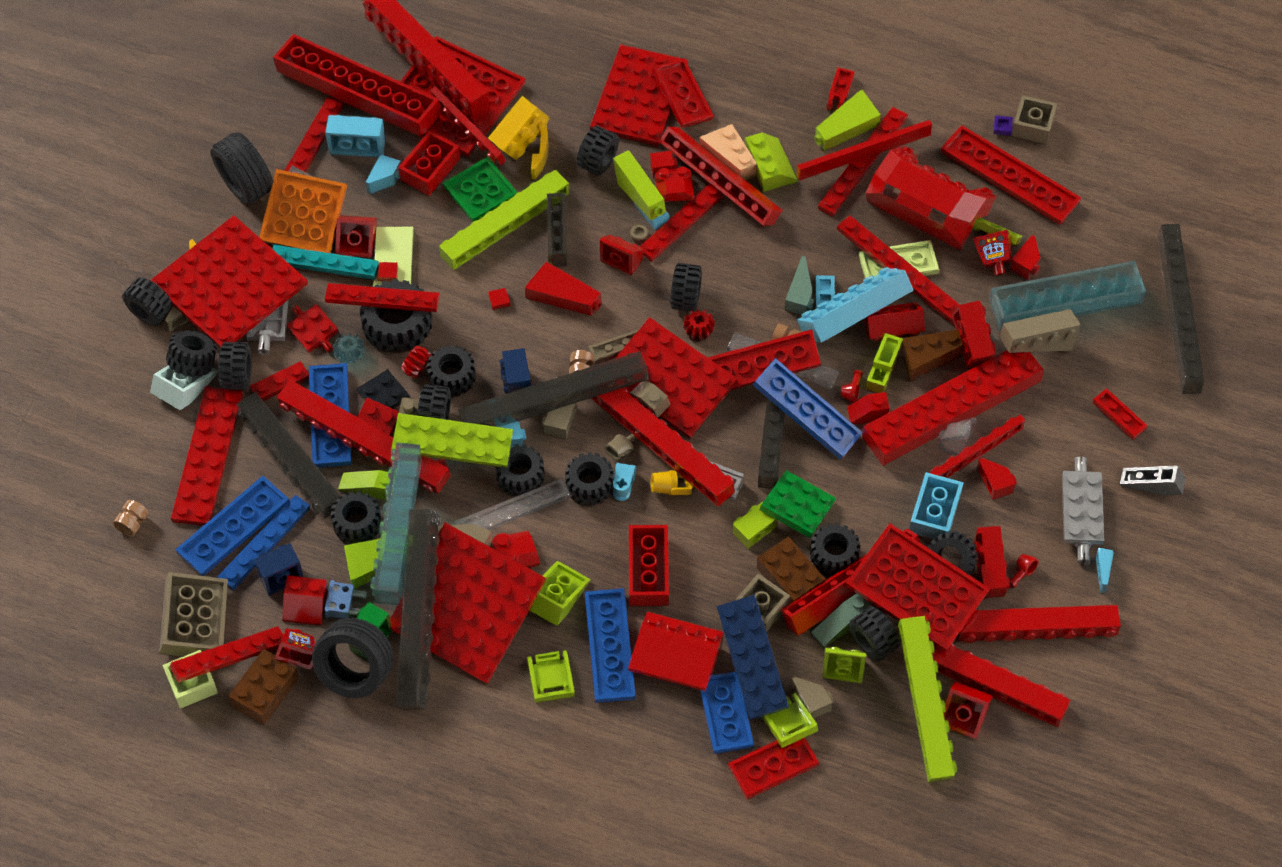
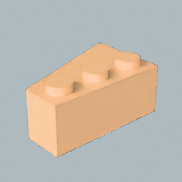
M732 124L700 137V144L744 180L756 176L757 163Z

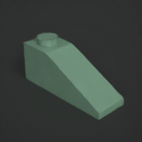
M805 256L801 257L785 299V310L801 315L807 312L808 309L812 310L814 305Z
M855 594L842 603L811 634L824 648L850 631V620L868 607H872V605L860 595Z

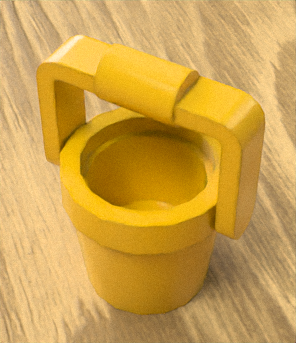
M676 470L651 474V491L655 493L692 494L693 485L684 478L686 488H678V478L683 477Z

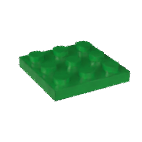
M488 157L442 183L443 188L472 222L481 219L486 213L493 211L501 203L510 200L518 193Z
M786 470L761 504L759 510L811 538L837 498Z

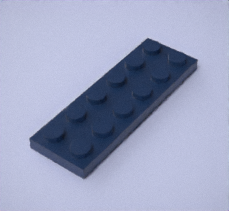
M755 595L716 606L750 720L789 709Z

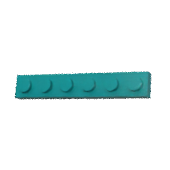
M273 245L272 248L294 268L375 280L379 269L378 260Z

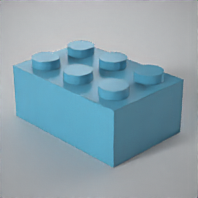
M341 115L328 116L326 138L329 154L378 158L380 154L383 155L386 142L383 119Z
M926 472L909 530L917 535L931 539L950 531L964 482Z

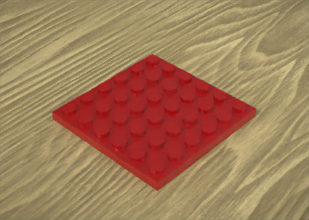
M436 36L435 39L488 91L490 114L474 123L486 135L525 85L526 78ZM413 65L400 82L433 96L430 90L434 87L430 84L428 78L425 75L422 76L417 67ZM440 105L442 113L426 131L424 136L430 130L458 145L460 153L469 157L477 147V141L469 139L465 134L466 130L463 127L460 129L454 123L455 119L452 116L449 118L443 112L444 108Z
M235 215L150 280L161 287L171 299L173 306L203 334L210 337L219 348H221L223 342L238 341L308 285V280Z
M444 522L390 617V629L488 684L547 578Z

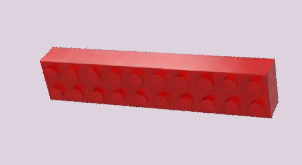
M363 0L362 4L365 9L364 16L366 20L372 22L377 31L383 33L390 44L393 43L398 52L404 54L411 65H415L422 76L425 75L433 87L436 86L473 124L490 114L488 91L397 0Z
M293 34L273 56L277 72L419 137L426 133L442 113L438 98L298 35Z
M1006 350L863 426L862 439L882 466L1041 382L1044 369L1031 352L1009 353Z

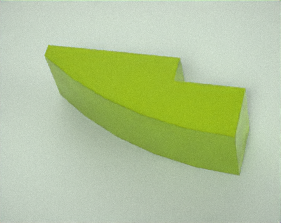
M885 333L873 361L865 389L876 393L885 392L902 345V338Z

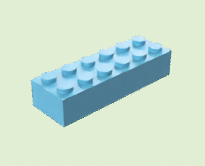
M883 268L878 271L879 274L876 276L865 278L864 282L860 285H853L844 294L839 293L833 296V300L819 304L817 309L803 313L802 317L797 319L801 331L804 332L812 329L815 341L822 343L913 291L906 271L898 270L897 268Z

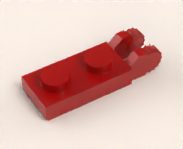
M837 68L829 92L826 110L831 111L834 100L840 101L837 109L846 102L855 71Z

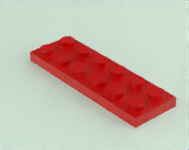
M812 329L707 357L738 379L732 390L753 385L775 358L794 374L822 366Z

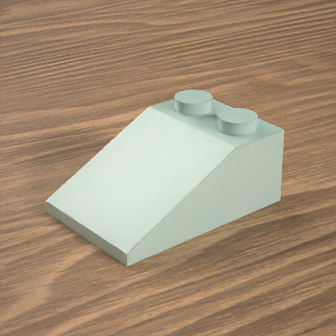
M168 365L153 375L150 393L169 403L174 408L181 410L197 398L205 389V386L218 374V370L212 368V371L208 372L207 375L190 377L176 373Z

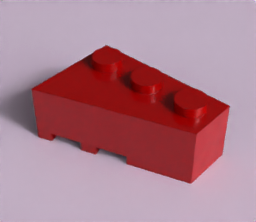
M1001 526L977 527L974 544L977 546L975 551L978 552V557L976 558L978 560L976 565L979 582L990 588L985 598L1005 597L1007 589H1010L1009 577H1006L1007 562L1004 560Z

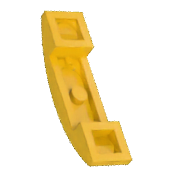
M547 126L537 134V136H541L540 153L532 154V179H536L540 175L547 160Z

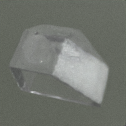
M973 417L948 424L945 431L941 430L937 439L940 441L939 449L954 456L960 454L976 428L977 418Z

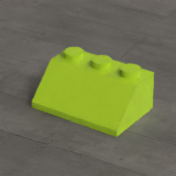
M765 133L745 137V146L757 163L756 177L763 192L797 182L795 173L778 138Z

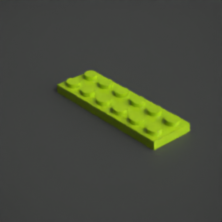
M398 413L392 452L507 468L513 429Z

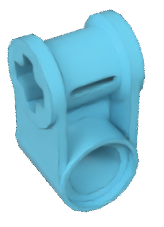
M616 463L613 480V496L616 500L625 501L630 497L636 475L635 465Z

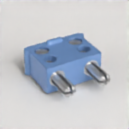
M331 580L325 605V617L344 619L349 618V614L358 615L360 609L351 608L353 597L366 598L367 592L354 590V585Z

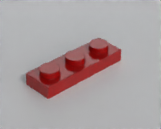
M299 361L250 385L258 402L262 403L278 395L289 379L300 384L309 379V373L302 362Z
M1107 388L1093 398L1092 403L1132 440L1147 429L1148 425Z

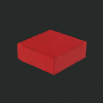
M379 262L378 281H393V279H397L398 262Z
M506 288L488 291L492 310L510 306Z

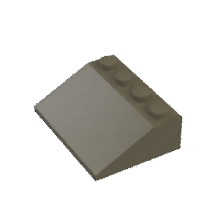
M168 572L164 589L159 654L186 656L199 650L203 652L223 645L228 579Z

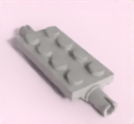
M288 301L247 333V341H259V354L263 355L264 350L265 355L270 353V341H285Z
M1076 457L1074 459L1075 471L1062 472L1064 543H1072L1077 548V563L1082 564L1084 558V565L1090 563L1089 548L1094 544L1104 543L1102 472H1087V458L1082 457L1080 463V457Z

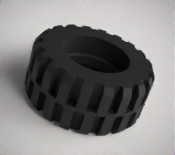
M393 279L392 282L387 280L382 282L381 285L377 284L374 286L424 291L421 288L419 289V286L415 283L410 284L406 280L400 282L398 279ZM360 307L362 330L366 339L370 340L373 346L378 345V349L383 351L388 349V352L395 353L397 350L400 352H405V349L408 348L411 350L416 344L420 345L423 343L424 338L428 337L430 329H432V312L409 310L413 314L408 320L398 324H390L382 321L380 317L391 308Z

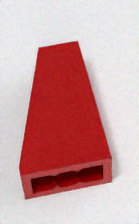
M548 262L544 263L525 286V297L527 299L589 316L594 311H598L602 305L601 292Z

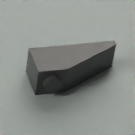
M1179 466L1123 468L1120 485L1161 495H1183L1186 478Z

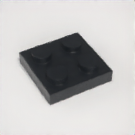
M388 369L357 388V393L364 401L366 398H370L392 409L401 404L402 398H410L407 391Z

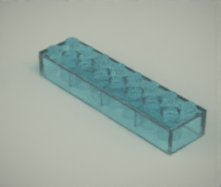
M1130 261L991 288L989 302L998 329L1001 331L1003 323L1071 309L1075 316L1141 304L1144 301L1146 289L1136 262Z
M397 442L396 449H392L391 452L392 467H389L388 479L390 480L389 485H386L385 491L387 500L383 504L382 510L384 522L380 523L379 533H381V540L377 542L378 559L374 561L375 577H372L371 580L372 596H375L376 603L398 605L401 600L422 463L420 445Z

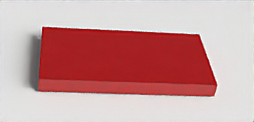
M685 58L653 67L652 71L681 128L713 120L714 115Z
M805 737L783 748L776 740L728 763V768L746 800L819 766V761Z

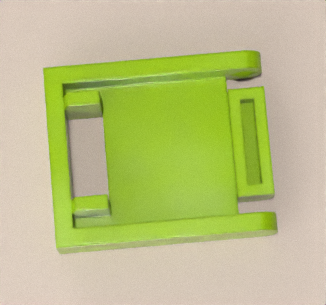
M567 650L563 651V660H560L559 651L535 655L536 664H532L531 656L527 657L535 703L575 696ZM563 687L561 691L544 693V690Z
M796 693L791 694L794 703H791L789 697L786 696L789 709L762 717L782 748L818 731L817 723Z

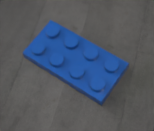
M736 672L712 675L706 691L700 690L713 754L753 748L754 743L746 706Z

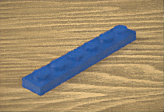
M294 495L220 573L218 578L228 579L227 587L234 591L256 567L254 559L263 553H269L311 509L310 504Z

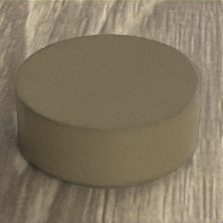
M643 225L633 226L630 230L631 240L635 243L645 242L648 239V229Z

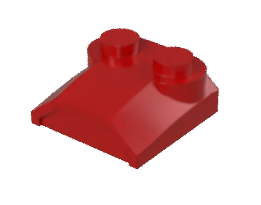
M686 167L662 168L655 173L656 189L665 202L694 200L691 170Z
M529 531L510 535L500 533L492 539L493 549L528 568L540 565L538 553Z

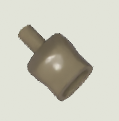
M618 434L605 445V451L613 460L618 461L633 451L634 446L632 442L637 440V438L633 434H630L628 437Z

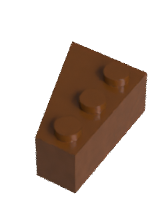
M958 329L903 338L901 352L910 382L923 373H929L935 367H941L961 357L963 344Z

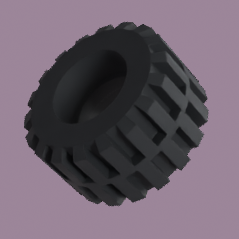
M598 125L593 127L586 134L577 154L578 166L597 176L602 175L610 167L613 158L616 156L619 136Z
M677 263L675 266L670 298L672 309L691 310L693 312L697 309L702 281V268L700 265Z
M143 277L136 278L122 295V300L130 312L141 321L153 326H158L173 307V303L166 292L154 282Z
M180 331L177 334H173L170 338L166 363L170 366L169 368L175 370L178 374L201 377L212 371L217 346L210 337L205 336L203 333Z
M223 342L220 348L218 363L220 385L222 389L247 390L252 371L250 346L247 342Z
M446 345V348L440 347L438 352L434 351L432 353L433 357L430 356L428 359L429 363H427L430 385L449 387L451 397L456 394L461 396L462 392L467 393L468 388L471 389L473 387V382L476 380L474 359L469 351L466 352L463 347L459 349L457 345H454V347ZM448 368L460 369L458 373L452 375L443 373Z
M425 384L420 393L417 416L449 420L451 409V392L449 387Z
M514 444V447L510 449L507 468L495 466L498 485L500 488H503V492H509L510 496H514V494L517 497H522L524 494L526 497L530 496V492L533 494L537 492V488L540 489L542 482H544L543 458L538 450L534 451L532 446L527 448L526 444H522V446ZM519 466H523L530 469L527 473L522 475H516L510 472L512 469Z
M587 452V455L582 453L579 454V458L575 456L572 458V462L569 461L567 464L568 468L565 470L567 493L570 494L572 500L576 498V503L578 504L583 502V505L588 506V503H592V506H594L596 502L601 504L604 502V498L608 499L610 497V493L612 494L614 471L610 461L607 462V458L604 456L600 458V454L592 455V452ZM586 475H594L599 478L594 483H584L580 479Z
M357 491V494L349 492L347 496L345 494L342 495L341 500L337 499L335 501L336 505L332 506L331 520L336 536L340 537V540L343 542L346 540L347 544L365 542L368 539L373 540L375 538L374 534L378 535L379 528L382 526L378 503H376L373 497L370 498L369 494L365 493L362 495L360 491ZM354 514L366 516L364 520L358 523L347 521Z
M831 523L827 524L826 528L824 526L820 527V531H816L811 540V563H814L813 565L816 569L819 568L821 574L826 573L827 577L837 574L859 560L861 545L858 535H854L855 531L853 529L848 530L846 525L841 527L840 523H836V526H832ZM829 546H839L846 552L841 555H832L825 549Z
M947 531L934 538L927 547L941 557L944 547L953 546L957 548L962 556V562L958 568L968 575L973 572L974 567L978 563V560H976L978 552L975 551L977 548L976 544L973 545V540L967 538L965 533L959 534V531Z
M868 607L850 620L849 626L854 640L860 649L871 659L879 662L900 647L899 637L894 626L875 607Z

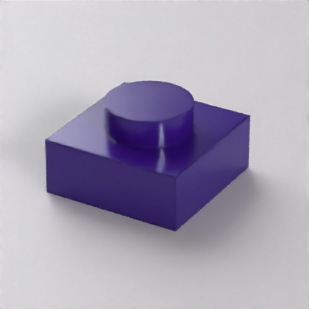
M995 115L993 134L1011 136L1013 117Z

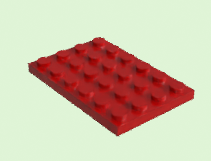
M620 44L590 124V130L598 125L617 134L621 138L659 146V141L663 136L672 109L652 69L654 66L683 58Z
M650 317L604 371L607 376L613 377L620 387L626 388L629 394L642 380H646L658 387L668 396L671 404L659 417L690 439L738 382V379Z
M889 523L845 584L846 587L897 621L925 616V621H928L930 624L929 641H932L935 646L944 652H947L990 590V588L891 523Z

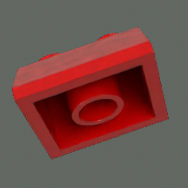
M340 215L336 223L335 254L372 258L376 239L377 218Z
M611 234L601 237L599 240L600 261L633 275L643 260V249L636 244H631Z
M287 575L283 596L282 621L322 626L329 590L327 580Z
M954 682L945 703L946 711L943 713L944 720L948 721L949 729L977 739L993 696Z

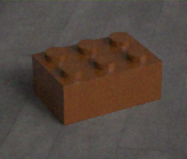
M789 537L757 557L758 571L764 578L790 595L789 604L825 581L821 573Z
M263 649L228 695L231 706L265 725L298 681L297 668L287 662L276 660L275 655Z

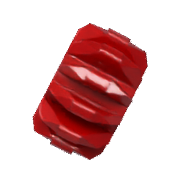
M698 308L696 312L690 310L689 315H685L683 323L686 335H691L692 339L699 337L700 341L703 336L708 339L709 334H713L715 326L712 314H707L706 309L702 312Z
M415 346L402 363L401 370L409 377H419L425 370L427 363H429L428 359L431 353L424 347Z

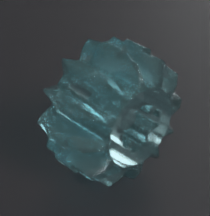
M350 332L348 336H345L342 333V338H336L333 350L334 356L338 358L340 363L345 361L348 365L352 361L356 364V359L362 360V354H365L364 341L359 338L358 334L352 336Z

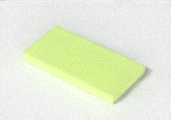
M376 227L375 260L379 262H398L397 279L400 282H403V280L409 281L411 284L413 227ZM378 272L375 280H373V287L377 284L381 285L382 282H384L378 281Z
M931 240L890 246L893 251L924 276L939 274L940 270ZM859 251L864 277L867 278L879 274L878 271L883 269V267L866 253Z

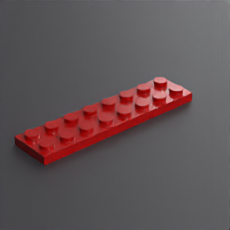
M963 125L941 147L940 152L1059 225L1064 222L1081 202L1082 197Z
M205 386L171 515L172 522L204 526L212 519L243 398V391Z

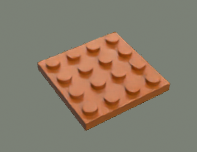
M276 169L259 238L264 242L281 246L331 253L336 235L337 218L340 217L348 185Z

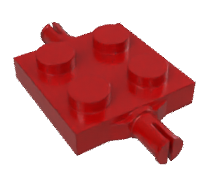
M317 304L304 312L298 305H295V308L293 306L291 310L297 317L286 325L288 330L308 353L321 346L328 353H331L334 347L328 341L339 332L338 328Z

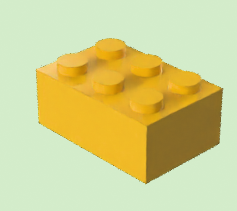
M522 96L488 139L506 154L517 160L524 154L528 145L535 141L537 134L547 126L550 117Z

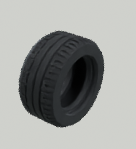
M231 133L212 146L210 154L218 173L227 187L242 203L252 204L271 191L272 175L262 156L243 134Z
M344 618L331 624L315 643L312 651L313 667L320 681L330 691L347 698H362L374 693L389 675L394 658L391 645L384 633L370 622L358 618ZM347 643L357 647L367 657L370 670L362 673L350 670L338 658L336 645Z

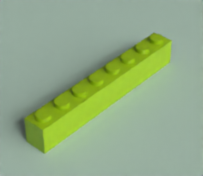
M556 170L545 174L539 181L530 184L522 192L516 193L513 198L501 203L499 207L489 211L481 219L472 222L470 226L460 230L449 240L443 241L439 246L440 256L455 270L569 194V183Z
M925 616L900 619L898 626L928 782L952 779L955 773H957V765L955 760L952 761L951 757L953 745L947 736L949 724L947 720H944L943 715L946 711L944 700H940L939 693L942 692L940 680L937 681L936 679L938 666L937 662L933 661L932 658L934 645L932 641H929L928 637L930 624L928 621H925Z

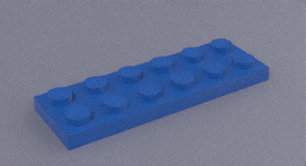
M776 358L753 383L756 389L839 460L844 457L863 433Z
M347 363L309 366L310 391L349 412ZM311 425L313 468L352 465L350 447L346 446L341 439L330 437L326 433L327 431L323 429L318 430Z
M262 476L176 548V553L199 575L205 576L274 517L289 502V498Z
M624 588L585 592L595 703L634 700L636 698L633 672L628 671L631 649Z

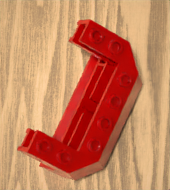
M907 146L891 149L870 182L866 191L867 202L962 251L976 220L988 216L997 196L992 194L993 191L986 187L970 191L966 189L965 184L949 180L950 177L943 173L939 175L934 172V168L918 164V155L913 153L914 150ZM894 188L899 189L900 193L894 192ZM932 208H935L946 214V219L932 212Z

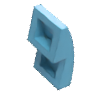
M816 275V309L819 304L833 300V296H835V276Z

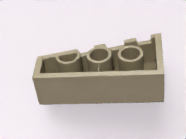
M1068 309L1003 323L999 337L1009 353L1073 351L1081 325L1072 310Z

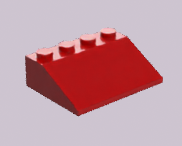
M647 612L638 634L628 671L706 691L722 650L724 632Z

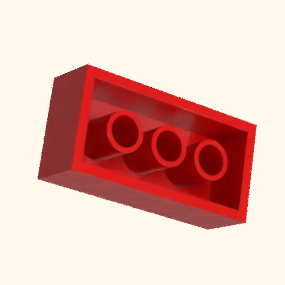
M629 525V606H669L668 525Z

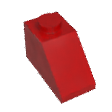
M1031 235L1011 259L1010 270L1026 280H1029L1032 275L1036 276L1040 270V254L1034 235Z
M886 392L867 394L847 407L849 420L853 425L872 422L889 413L890 410Z
M984 458L978 460L977 470L992 500L1014 493L1017 481L1014 474H1011L1007 467Z

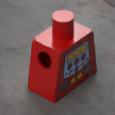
M1003 230L973 238L985 268L993 267L994 276L1005 274L1003 264L1011 262L1009 231Z
M286 629L275 659L312 669V651L315 647L314 637L302 633L299 629Z

